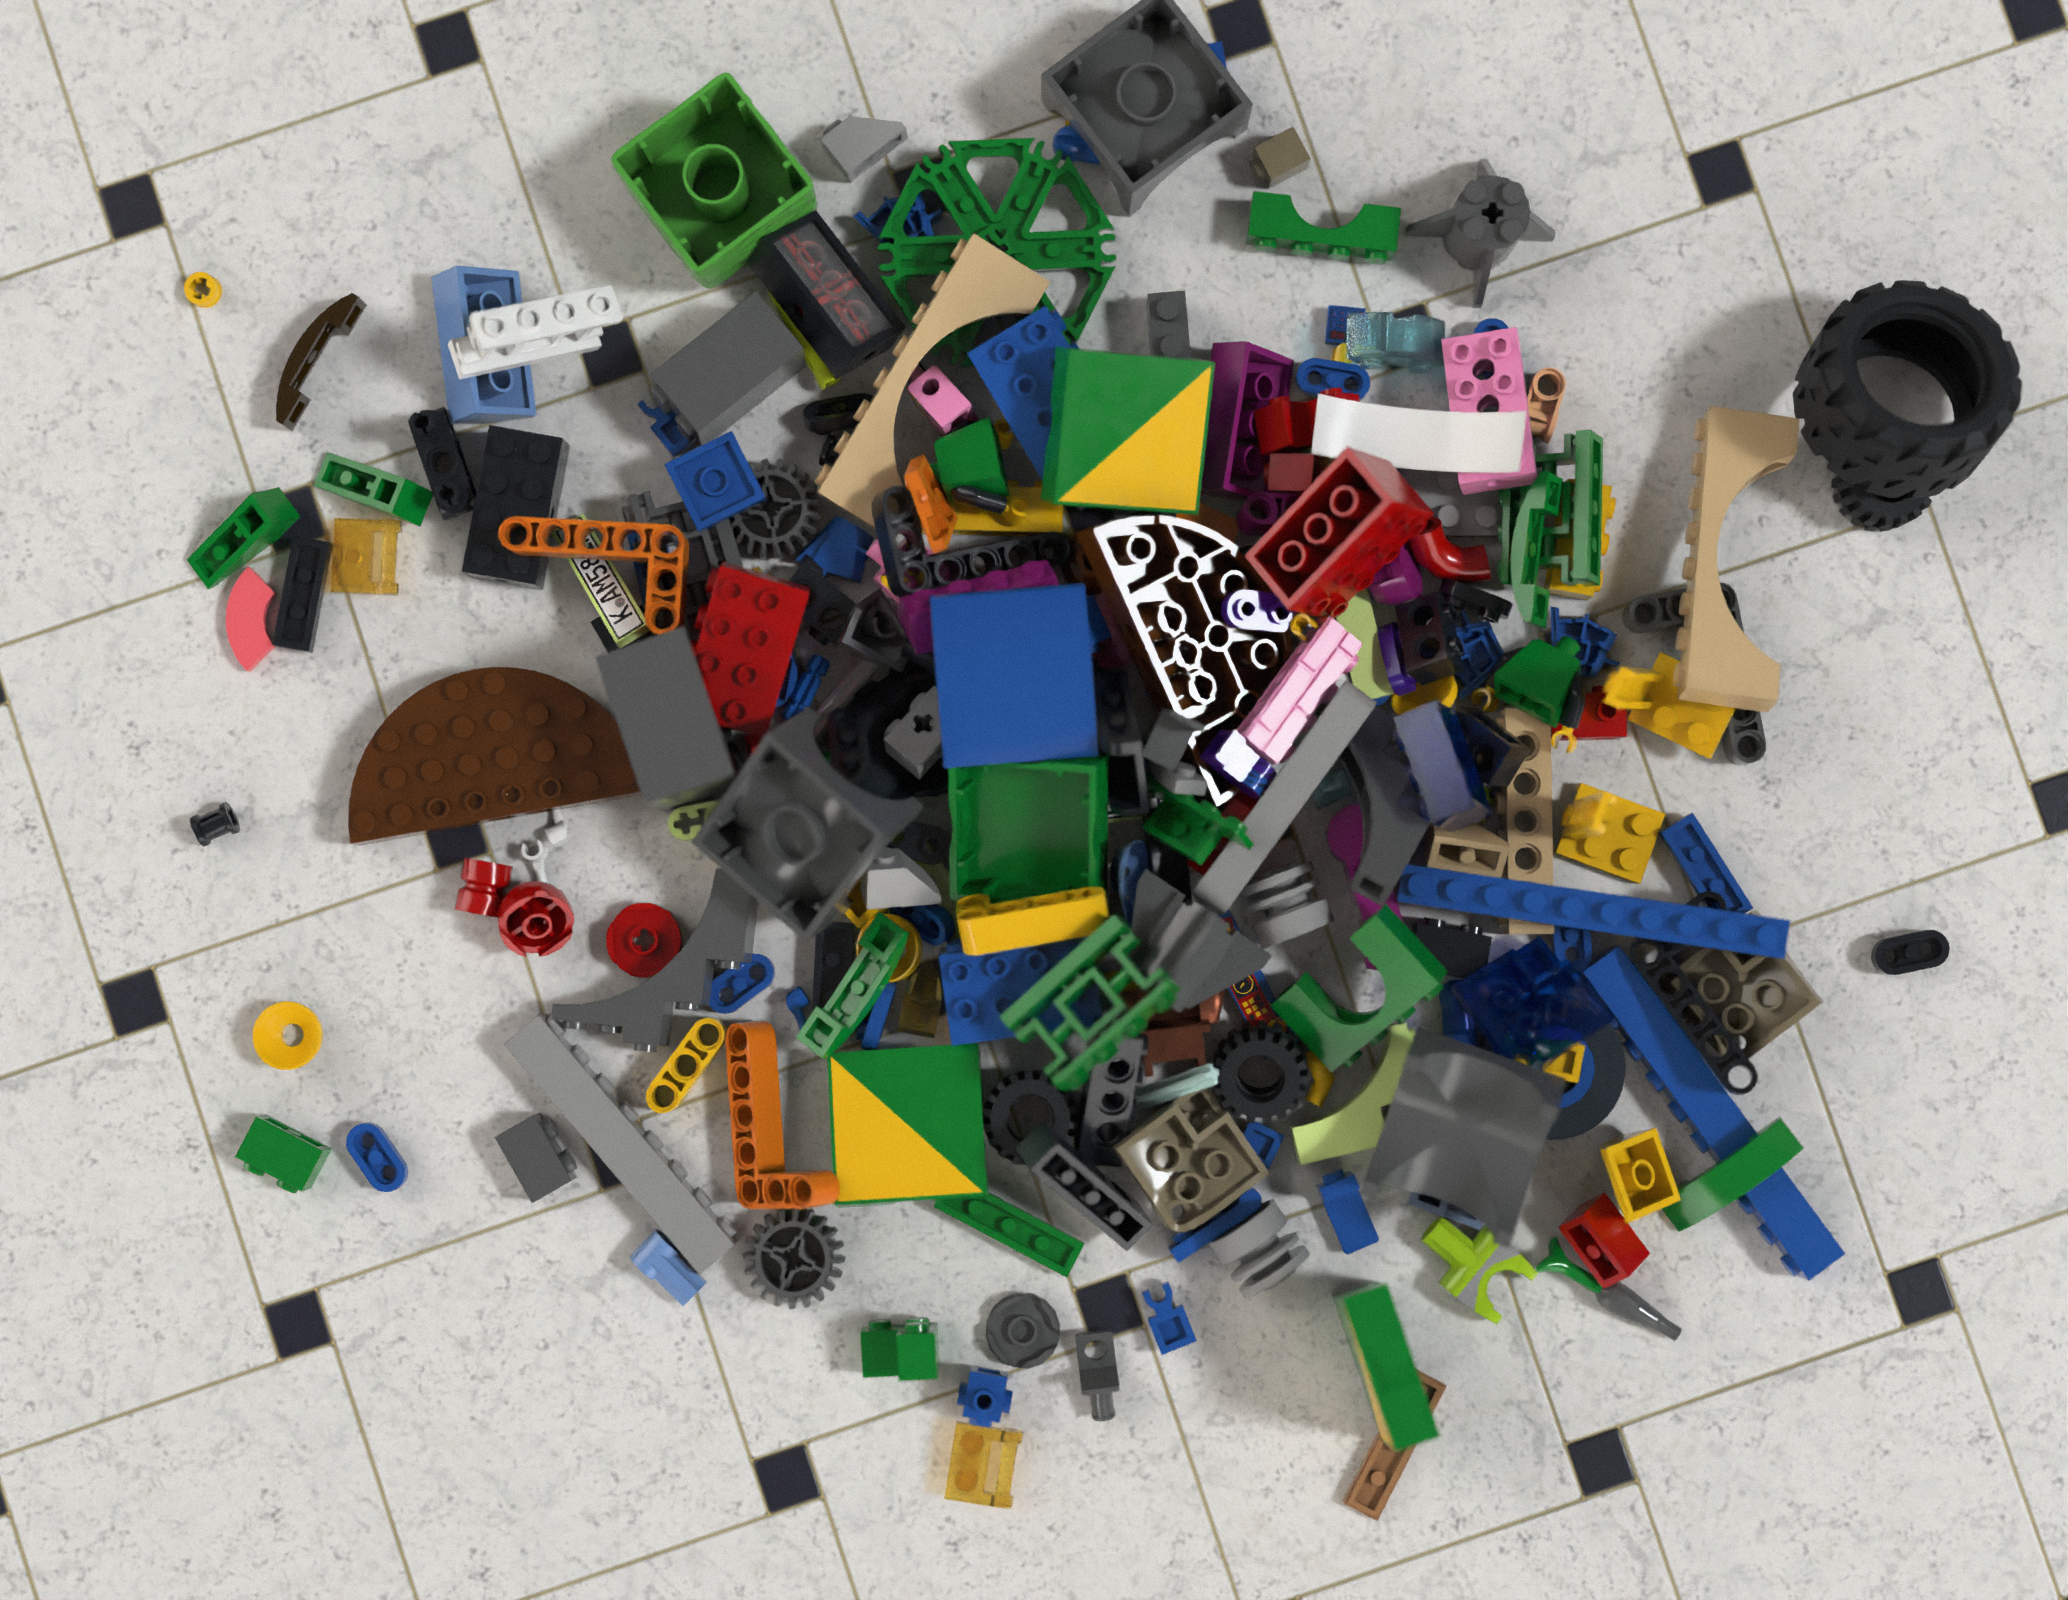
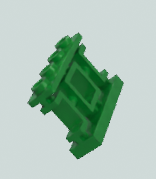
M1591 429L1578 430L1576 435L1572 433L1564 434V452L1536 455V442L1533 441L1536 468H1542V471H1549L1557 476V466L1575 465V484L1571 481L1562 483V526L1543 527L1538 570L1561 568V582L1568 586H1576V584H1582L1586 587L1600 586L1603 438ZM1532 485L1499 490V502L1503 508L1502 522L1498 526V538L1502 544V556L1497 563V574L1501 584L1511 590L1513 588L1510 558L1513 533L1520 508ZM1574 538L1573 557L1569 555L1555 556V539Z
M1115 914L999 1016L1006 1027L1014 1031L1019 1041L1027 1044L1037 1034L1043 1038L1058 1057L1044 1069V1072L1052 1078V1082L1057 1088L1065 1091L1069 1088L1074 1090L1081 1086L1089 1078L1088 1071L1097 1063L1104 1064L1113 1058L1118 1052L1117 1046L1127 1037L1131 1039L1140 1034L1148 1024L1146 1020L1156 1011L1161 1013L1168 1009L1177 999L1175 994L1181 990L1180 986L1161 967L1148 978L1145 977L1127 955L1141 941L1133 934L1134 931L1129 925ZM1112 952L1124 968L1108 981L1103 973L1094 966ZM1135 979L1140 987L1149 995L1132 1009L1119 992ZM1097 982L1116 1006L1092 1028L1088 1029L1070 1005ZM1054 1003L1066 1019L1051 1032L1044 1022L1037 1017ZM1077 1031L1083 1040L1091 1046L1074 1060L1062 1046V1043Z

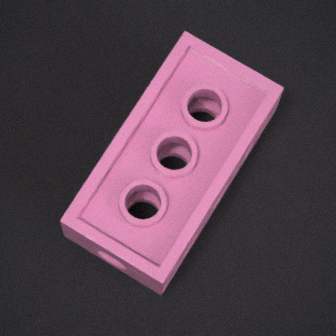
M1517 327L1441 339L1450 412H1482L1487 407L1498 408L1497 412L1527 411L1520 472H1458L1462 494L1467 495L1532 485L1537 478ZM1484 371L1494 373L1489 379H1477V376Z

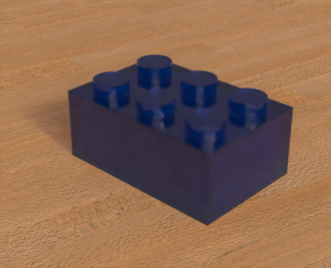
M1434 700L1393 717L1397 729L1393 730V735L1399 749L1406 751L1410 764L1406 765V771L1413 786L1418 785L1423 798L1419 800V807L1427 822L1431 821L1435 826L1454 832L1494 816L1457 714L1453 709Z

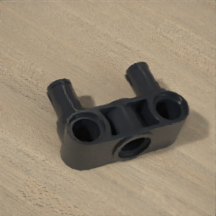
M441 407L436 410L415 412L408 419L409 427L442 518L448 520L473 511L476 489L453 423H449V415L446 408ZM450 454L453 459L452 468L446 473H439L436 466L437 460L442 455Z

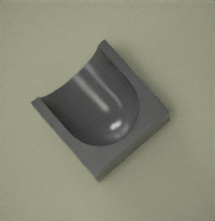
M683 626L595 657L645 805L667 812L727 791L744 767L732 729L720 726L686 628Z

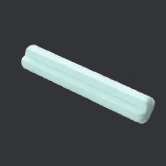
M1208 1063L1142 1086L1140 1090L1135 1089L1133 1098L1137 1100V1112L1215 1086L1218 1083L1217 1076L1220 1075L1219 1070Z

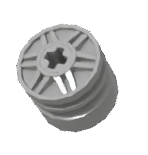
M1311 861L1298 864L1288 863L1258 875L1239 893L1241 898L1254 893L1258 894L1260 901L1246 906L1245 909L1246 912L1264 910L1266 914L1264 919L1252 926L1261 948L1271 947L1335 921L1326 898L1308 900L1306 893L1320 884L1318 878L1304 884L1301 883L1299 878L1300 875L1315 870Z
M1274 1199L1262 1203L1257 1211L1208 1243L1222 1265L1240 1260L1241 1264L1233 1271L1231 1279L1233 1282H1238L1249 1277L1239 1287V1291L1244 1298H1249L1279 1285L1296 1271V1268L1310 1256L1305 1245L1289 1250L1299 1240L1296 1232L1278 1237L1277 1233L1287 1223V1219Z

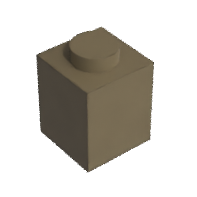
M1293 126L1256 145L1251 156L1253 160L1249 163L1256 179L1259 182L1264 180L1266 186L1270 189L1308 169L1311 158Z

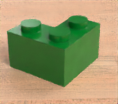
M914 1317L906 1319V1324L891 1325V1320L880 1319L869 1321V1327H862L860 1337L863 1378L899 1376V1381L938 1378L940 1370L938 1323H929L928 1317Z

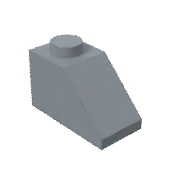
M849 116L842 122L841 120H836L823 131L824 136L820 138L823 150L849 183H851L907 140L908 136L906 127L902 122Z
M885 847L860 877V891L866 909L941 904V895L934 877L899 848L891 849Z

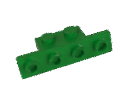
M1145 773L1147 792L1162 800L1142 826V829L1149 836L1200 866L1223 836L1247 850L1252 848L1254 843L1245 834L1248 828L1240 820L1231 815L1227 819L1223 818L1216 807L1205 800H1202L1200 804L1195 802L1191 794L1172 793L1154 779V774Z

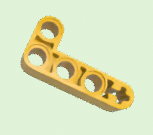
M1085 887L994 904L990 903L988 895L973 894L960 898L956 902V918L964 954L982 955L1089 936L1109 919L1105 891L1101 887Z

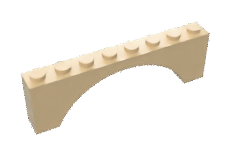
M972 234L968 241L961 238L950 255V258L955 260L948 273L941 270L930 288L936 294L929 305L921 303L911 322L916 324L910 337L902 335L892 351V354L897 357L890 370L883 367L872 385L878 390L871 402L864 399L854 414L853 418L858 423L853 432L849 434L845 431L834 448V451L839 453L832 466L825 463L814 483L819 485L816 491L817 495L874 530L876 529L871 511L873 498L890 487H903L894 453L895 416L904 387L920 360L942 338L967 324L993 317H1027L1031 315L1050 284V281L976 234ZM888 496L886 500L888 510L891 513L898 514L899 504L897 500Z
M1710 406L1704 417L1697 419L1694 440L1699 441L1698 453L1695 452L1691 465V474L1696 475V485L1691 488L1688 499V509L1693 510V520L1688 523L1685 534V544L1690 545V555L1685 558L1682 569V579L1687 580V590L1682 593L1679 604V614L1684 615L1683 628H1679L1676 639V650L1681 651L1680 664H1676L1673 674V686L1678 687L1677 700L1768 712L1778 702L1781 665L1757 648L1744 634L1732 616L1719 581L1717 546L1723 519L1734 498L1760 477L1787 467L1796 455L1799 419Z

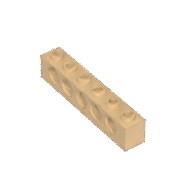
M1505 708L1500 711V717H1495L1494 721L1516 738H1525L1529 742L1531 749L1509 786H1501V792H1496L1495 813L1501 814V829H1497L1495 835L1508 842L1510 846L1501 878L1554 886L1551 726L1518 708ZM1518 774L1527 776L1531 782V789L1526 795L1518 793L1514 788V779ZM1519 811L1527 813L1531 818L1532 824L1527 832L1519 831L1514 824V818ZM1519 849L1529 851L1532 856V864L1526 870L1520 869L1515 863V855ZM1496 917L1497 926L1503 927V934H1554V925Z

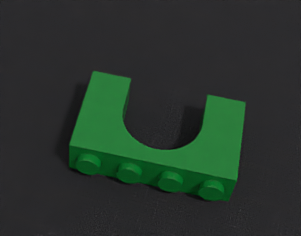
M1384 904L1383 907L1364 921L1350 937V940L1378 969L1384 980L1386 997L1383 1006L1369 1012L1347 1010L1338 1005L1307 971L1282 991L1270 1005L1331 1073L1342 1064L1345 1068L1350 1067L1362 1056L1363 1053L1360 1049L1368 1042L1372 1046L1378 1044L1390 1032L1386 1027L1395 1020L1399 1025L1402 1024L1416 1011V1008L1413 1006L1421 998L1428 1002L1443 989L1440 982L1448 971L1387 904Z

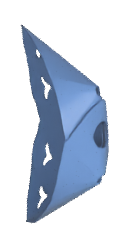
M1141 840L1118 847L1111 863V886L1114 890L1118 891L1126 922L1130 928L1132 925L1137 881L1144 870H1148L1147 848L1145 842ZM1126 866H1127V867L1129 868L1130 872H1129V874L1124 878V873H1125V869H1126Z

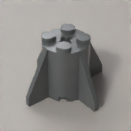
M1479 159L1477 179L1470 181L1465 186L1452 209L1407 225L1405 236L1443 237L1444 248L1448 254H1451L1458 261L1457 264L1465 269L1474 271L1473 308H1481L1491 269L1507 259L1519 240L1553 242L1555 230L1530 211L1529 201L1521 184L1508 178L1497 176L1488 159Z
M1145 869L1137 881L1131 929L1134 931L1133 934L1139 938L1141 943L1130 951L1128 956L1146 978L1161 967L1180 986L1181 990L1175 994L1177 999L1171 1005L1172 1008L1178 1012H1181L1184 1007L1190 1009L1264 968L1272 954L1233 928L1227 933L1226 931L1230 925L1220 919V916L1207 910L1195 901L1192 902L1187 899L1184 904L1182 900L1186 895Z

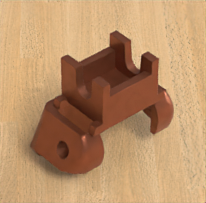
M1143 989L1132 992H1119L1132 1009L1149 995ZM1226 989L1190 1009L1184 1007L1181 1012H1178L1170 1006L1161 1013L1156 1011L1146 1020L1148 1024L1142 1031V1034L1148 1035L1147 1056L1142 1057L1144 1075L1146 1077L1154 1076L1152 1063L1195 1058L1196 1067L1206 1064L1203 1032H1210L1211 1024L1218 1023ZM1106 994L1105 997L1111 1009H1113L1116 1005Z

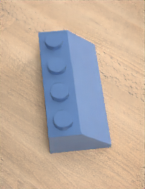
M456 265L431 277L449 423L487 424L537 416L530 365L459 380L448 347L451 339L469 336L467 327L471 325L469 317L472 313L522 303L519 272Z

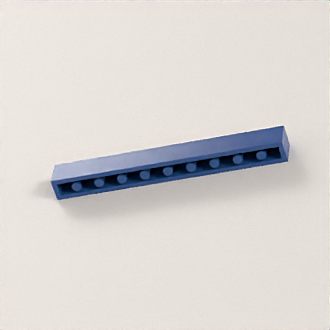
M1408 864L1401 874L1397 901L1399 903L1785 959L1790 920Z
M1611 946L1594 958L1584 970L1576 972L1582 979L1578 982L1582 992L1590 1001L1596 999L1604 1009L1600 1014L1608 1020L1614 1030L1618 1029L1626 1041L1622 1045L1629 1056L1635 1062L1641 1060L1648 1070L1645 1077L1658 1093L1663 1090L1671 1101L1667 1107L1680 1123L1686 1121L1694 1132L1690 1135V1139L1701 1153L1704 1154L1708 1151L1717 1163L1748 1142L1749 1137L1755 1134L1756 1131L1620 946ZM1782 1167L1756 1187L1736 1199L1738 1205L1747 1215L1753 1213L1761 1225L1757 1227L1758 1232L1770 1246L1776 1244L1783 1254L1779 1258L1782 1265L1793 1277L1798 1274L1799 1277L1809 1281L1845 1255V1252Z

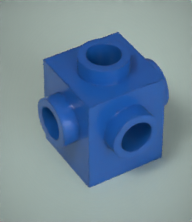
M971 1366L968 1383L960 1382L957 1405L964 1406L962 1417L970 1418V1424L991 1427L992 1422L1000 1423L1002 1413L1009 1414L1013 1391L1006 1390L1008 1372ZM986 1394L991 1399L989 1401H982L979 1399V1396Z

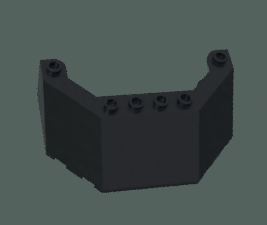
M1091 657L1098 753L1108 754L1109 808L1114 813L1122 816L1148 813L1149 807L1142 744L1128 673L1117 667H1114L1111 671L1097 665V659ZM907 660L902 673L888 669L889 674L879 682L872 680L853 695L854 702L842 710L837 707L827 715L830 765L854 786L874 796L898 801L911 797L916 799L949 793L948 768H944L943 757L939 758L919 780L886 753L884 745V733L889 725L896 719L902 720L910 712L911 703L920 693L924 692L927 694L933 686L937 687V681L928 675V670Z

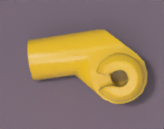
M1309 1050L1305 1055L1307 1057L1308 1069H1310L1314 1081L1305 1100L1322 1107L1335 1081L1334 1071L1331 1073L1319 1058Z

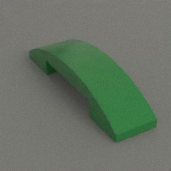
M1549 471L1540 472L1522 503L1514 528L1510 558L1512 588L1518 610L1524 622L1537 628H1546L1550 595L1549 590L1537 585L1544 516H1559L1563 483L1562 478Z
M878 912L858 942L863 949L824 1008L815 1007L796 1038L823 1059H827L858 1027L883 992L900 960L909 933L883 913Z
M1779 1117L1750 1136L1748 1142L1692 1180L1688 1181L1686 1179L1680 1183L1677 1189L1681 1200L1662 1208V1210L1679 1232L1689 1228L1756 1187L1804 1149V1146L1783 1119Z

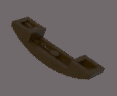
M350 293L329 306L310 324L292 350L282 373L276 401V421L285 428L293 431L310 403L311 399L301 393L300 389L334 331L338 330L349 336L367 306L359 296Z

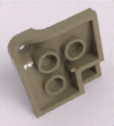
M1757 910L1748 913L1752 915L1761 916V914ZM1703 947L1679 966L1733 1039L1736 1035H1740L1745 1039L1746 1045L1742 1048V1051L1748 1059L1824 1002L1803 976L1787 951L1785 959ZM1667 975L1660 981L1670 995L1677 993L1681 988L1679 979L1674 975ZM1689 1005L1683 1009V1012L1695 1026L1703 1021L1704 1014L1698 1006ZM1712 1036L1707 1039L1709 1044L1721 1056L1726 1053L1727 1044L1723 1038Z
M1208 1088L1165 1102L1142 1125L1113 1147L1150 1201L1151 1208L1165 1227L1175 1232H1186L1203 1224L1270 1174L1230 1114L1223 1111ZM1180 1205L1182 1208L1181 1215L1178 1218H1173V1207Z

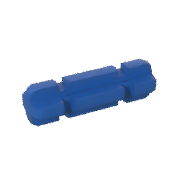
M817 654L811 656L806 666L809 669L807 672H803L790 697L792 699L791 704L787 703L782 713V717L786 721L804 711L805 707L809 708L822 683L820 680L821 676H825L830 667V662Z

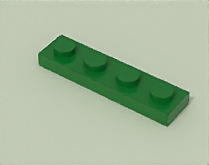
M990 1192L989 1198L940 1201L936 1202L933 1206L1065 1277H1068L1084 1246V1242Z

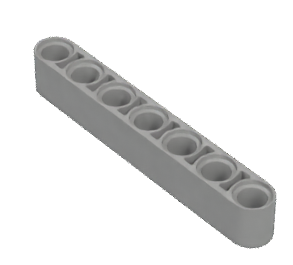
M1347 680L1342 684L1242 822L1248 828L1245 834L1254 843L1252 848L1247 850L1229 840L1192 893L1221 915H1224L1377 704L1375 700Z

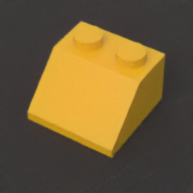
M1656 1128L1624 1134L1599 1145L1625 1223L1633 1222L1681 1200Z

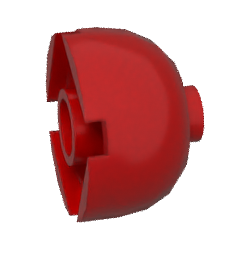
M537 880L523 882L513 887L502 899L498 909L500 937L506 947L516 954L527 957V952L538 953L539 957L548 956L560 950L571 939L573 933L572 926L575 922L573 909L563 891L554 885Z

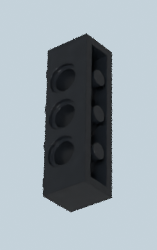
M1094 1016L1092 1027L1104 1016ZM1142 1032L1134 1038L1130 1039L1127 1037L1117 1046L1118 1052L1104 1064L1097 1063L1087 1072L1089 1078L1083 1083L1077 1117V1130L1075 1131L1073 1145L1077 1151L1095 1166L1122 1167V1161L1113 1147L1131 1134V1130H1128L1129 1121L1136 1120L1137 1100L1133 1097L1135 1089L1140 1090L1142 1086L1143 1070L1142 1067H1139L1140 1057H1146L1148 1052V1035L1142 1034ZM1115 1059H1122L1120 1061L1113 1062V1060Z
M1044 1121L1016 1147L1028 1168L1125 1251H1128L1154 1226L1136 1200Z

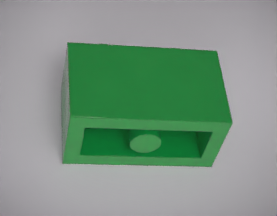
M265 1114L255 1117L235 1157L245 1162L243 1168L259 1176H264L267 1173L278 1179L276 1182L277 1186L288 1192L297 1193L298 1190L302 1192L312 1188L332 1148Z

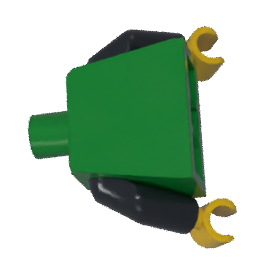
M990 417L980 421H960L944 437L936 440L934 447L937 463L930 464L950 502L983 509L1000 515L1004 512V518L1009 524L1014 526L1023 524L1027 515L1024 512L1018 511H1024L1027 502L1025 498L1016 496L1010 502L1006 498L1010 496L1002 449L1009 448L1014 437L1012 433H1007L1010 427L1009 423L1001 419L993 425Z
M1562 636L1555 646L1540 639H1533L1525 647L1521 646L1501 654L1484 681L1486 687L1479 688L1472 693V703L1478 706L1482 699L1487 696L1488 701L1484 705L1483 711L1492 713L1497 709L1499 699L1554 728L1560 723L1563 725L1562 730L1553 734L1551 738L1552 747L1557 749L1560 738L1567 736L1569 738V745L1566 753H1572L1577 747V740L1572 732L1574 728L1579 727L1586 704V680L1581 675V662L1575 658V655L1580 650L1579 644L1569 636Z

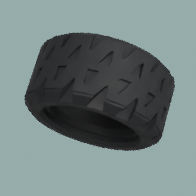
M1898 280L1894 282L1892 287L1886 289L1883 283H1877L1858 290L1851 301L1846 299L1842 301L1829 316L1805 355L1795 376V380L1799 383L1793 391L1794 413L1796 419H1804L1805 425L1801 430V434L1816 456L1822 455L1829 462L1827 468L1847 483H1860L1867 486L1866 492L1888 498H1897L1904 494H1907L1909 499L1935 496L1946 488H1955L1969 478L2013 422V416L2020 405L2022 379L2018 378L2020 364L2011 341L2003 340L2001 326L1983 308L1978 310L1970 305L1967 297L1943 286L1939 287V289L1927 287L1923 281ZM1871 356H1892L1920 366L1929 372L1946 391L1952 404L1954 421L1940 425H1925L1904 420L1890 413L1878 404L1866 390L1858 372L1857 360Z

